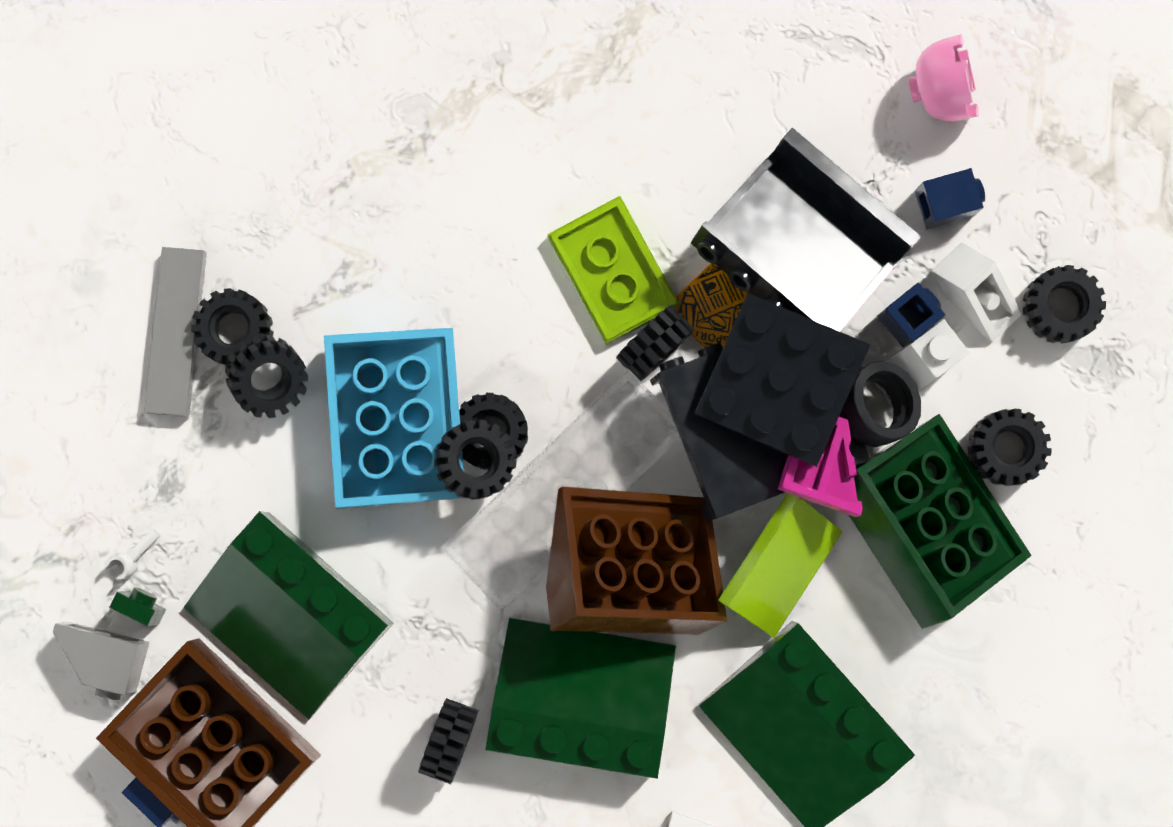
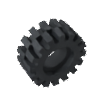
M231 288L224 289L223 293L218 291L210 293L212 298L208 301L203 299L199 303L202 306L200 312L194 311L192 317L196 319V325H191V332L196 334V338L193 339L196 346L202 349L201 352L206 357L225 366L232 365L229 360L232 352L237 355L240 354L241 351L238 345L242 342L248 347L252 345L250 338L258 336L261 341H265V335L273 336L274 331L270 329L273 321L272 317L267 313L268 309L254 296L239 289L234 291ZM229 313H240L244 315L248 322L247 335L238 343H224L218 335L220 320Z
M670 305L652 319L645 328L641 329L620 351L616 359L638 382H641L675 352L695 329Z
M265 335V341H261L258 336L250 338L252 345L248 347L242 342L238 345L241 351L240 354L237 355L232 352L229 356L232 365H226L225 373L228 376L225 379L226 384L236 402L239 403L245 412L251 411L255 417L261 418L263 412H265L268 418H276L275 410L278 409L282 415L290 412L286 405L291 402L296 407L301 402L297 394L305 395L307 391L303 382H308V374L304 370L306 366L302 359L285 340L279 338L276 341L271 335ZM266 363H274L280 366L282 376L274 387L267 390H258L252 386L251 377L258 367Z
M486 392L484 395H474L468 402L464 401L460 405V424L470 420L478 421L488 415L496 416L503 420L506 425V432L511 438L508 442L511 447L515 446L516 453L513 454V460L521 456L528 441V425L523 412L515 402L502 394L496 395ZM471 443L462 449V457L465 461L479 469H489L491 457L485 447L477 443Z
M1004 409L985 416L986 418L978 421L975 425L976 430L970 433L968 440H972V444L967 449L968 454H972L974 459L971 463L980 470L979 475L983 479L988 478L991 480L990 483L995 485H1020L1037 478L1040 475L1038 472L1047 467L1048 462L1045 459L1047 456H1051L1052 448H1047V442L1051 441L1050 434H1044L1042 429L1046 426L1042 421L1036 422L1034 414L1030 412L1023 413L1022 409ZM1004 431L1016 433L1024 443V454L1014 464L1002 462L994 451L995 440Z
M486 420L466 421L446 432L441 438L442 441L436 447L437 458L434 459V467H437L439 472L436 475L439 481L442 480L446 486L444 488L449 492L456 493L457 497L463 499L470 498L471 500L489 497L504 489V485L511 481L513 477L511 472L512 469L516 468L517 463L516 460H513V454L516 453L515 446H510L508 440L511 438L507 432L501 433L499 431L500 426L495 423L492 425L487 424ZM471 443L484 446L491 457L488 471L480 477L466 474L459 463L462 449Z
M446 698L429 737L418 773L450 785L452 784L479 710Z

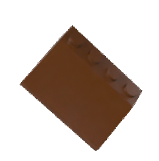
M560 487L557 493L546 583L550 630L699 635L727 622L725 605L718 601L723 593L713 521L705 523L700 507L706 504L704 497Z
M200 638L187 641L96 737L118 761L187 827H254L322 756Z

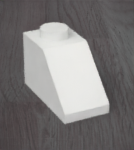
M962 242L931 270L945 297L991 342L997 339L1022 315L996 262Z
M943 319L886 362L896 364L906 371L919 391L970 354V352L946 320ZM873 382L879 389V391L882 393V395L885 397V399L888 401V403L892 406L891 399L886 393V391L877 383Z

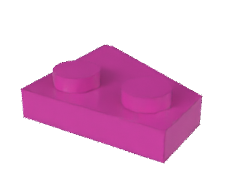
M841 417L838 418L817 467L788 455L778 490L853 517L860 516L863 508L862 502L857 499L854 476L857 475L854 457L849 449L851 435L848 420Z

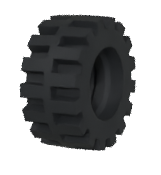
M1074 265L1058 266L1044 272L1028 286V292L1023 297L1026 306L1022 310L1023 315H1027L1029 318L1026 321L1028 327H1034L1036 329L1035 335L1039 338L1046 337L1047 342L1069 343L1090 334L1096 329V325L1102 321L1104 315L1101 312L1106 309V301H1102L1101 298L1105 294L1103 287L1098 288L1096 286L1099 280L1094 275L1091 277L1086 275L1088 270L1082 267L1074 269ZM1067 288L1076 295L1080 306L1079 313L1074 320L1069 322L1060 321L1051 314L1048 307V297L1054 289Z

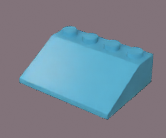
M453 328L324 335L335 508L347 509L462 499L457 497L456 493L449 492L444 488L446 486L442 480L439 481L436 475L439 473L438 468L434 467V459L437 458L435 450L442 441L441 438L446 432L460 424ZM461 451L459 456V463L463 470V457Z

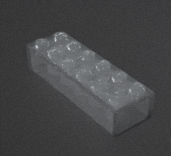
M627 369L519 472L504 489L495 495L441 547L442 551L502 611L549 566L558 489L565 486L627 491L681 439L670 411Z

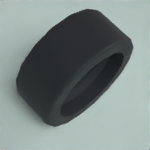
M873 362L860 368L839 417L848 420L850 435L859 443L872 447L883 446L905 438L916 428L921 417V398L916 384L906 371L890 362ZM867 381L877 383L886 391L891 399L893 421L888 428L882 427L875 422L866 410L863 395L864 386Z

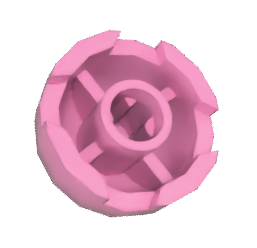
M963 35L945 38L927 47L917 60L916 76L909 78L913 102L922 101L926 112L938 120L947 122L960 121L979 116L978 104L970 105V103H973L971 93L976 88L968 51L958 50V48L963 47Z

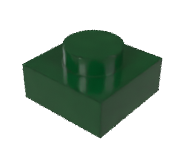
M134 587L132 592H116L109 608L146 626L159 624L166 611V608L155 604L157 600L155 595L137 587Z

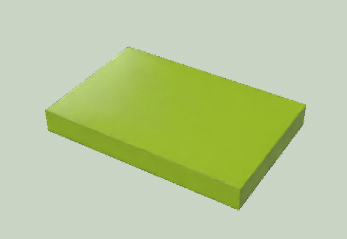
M621 196L547 234L552 247L606 345L649 323L668 306L672 305L675 308L680 305Z
M787 493L718 601L775 638L843 531L802 498Z

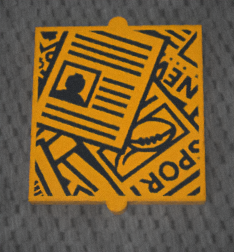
M710 263L676 296L680 305L675 307V309L695 329L691 335L704 348L720 342L724 346L748 292L738 289L725 272L715 264Z

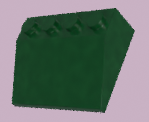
M940 413L915 428L905 438L893 442L871 456L870 460L856 466L857 475L854 476L857 499L862 502L863 510L860 516L853 517L849 515V517L921 629L952 619L1032 556Z
M259 511L230 543L183 607L308 720L313 717L394 624L392 620L270 512Z
M509 618L485 750L658 779L676 645L600 632L551 631L550 624Z
M795 621L787 624L777 633L775 638L767 642L698 704L701 710L804 827H825L882 786L915 756L912 750L818 644Z

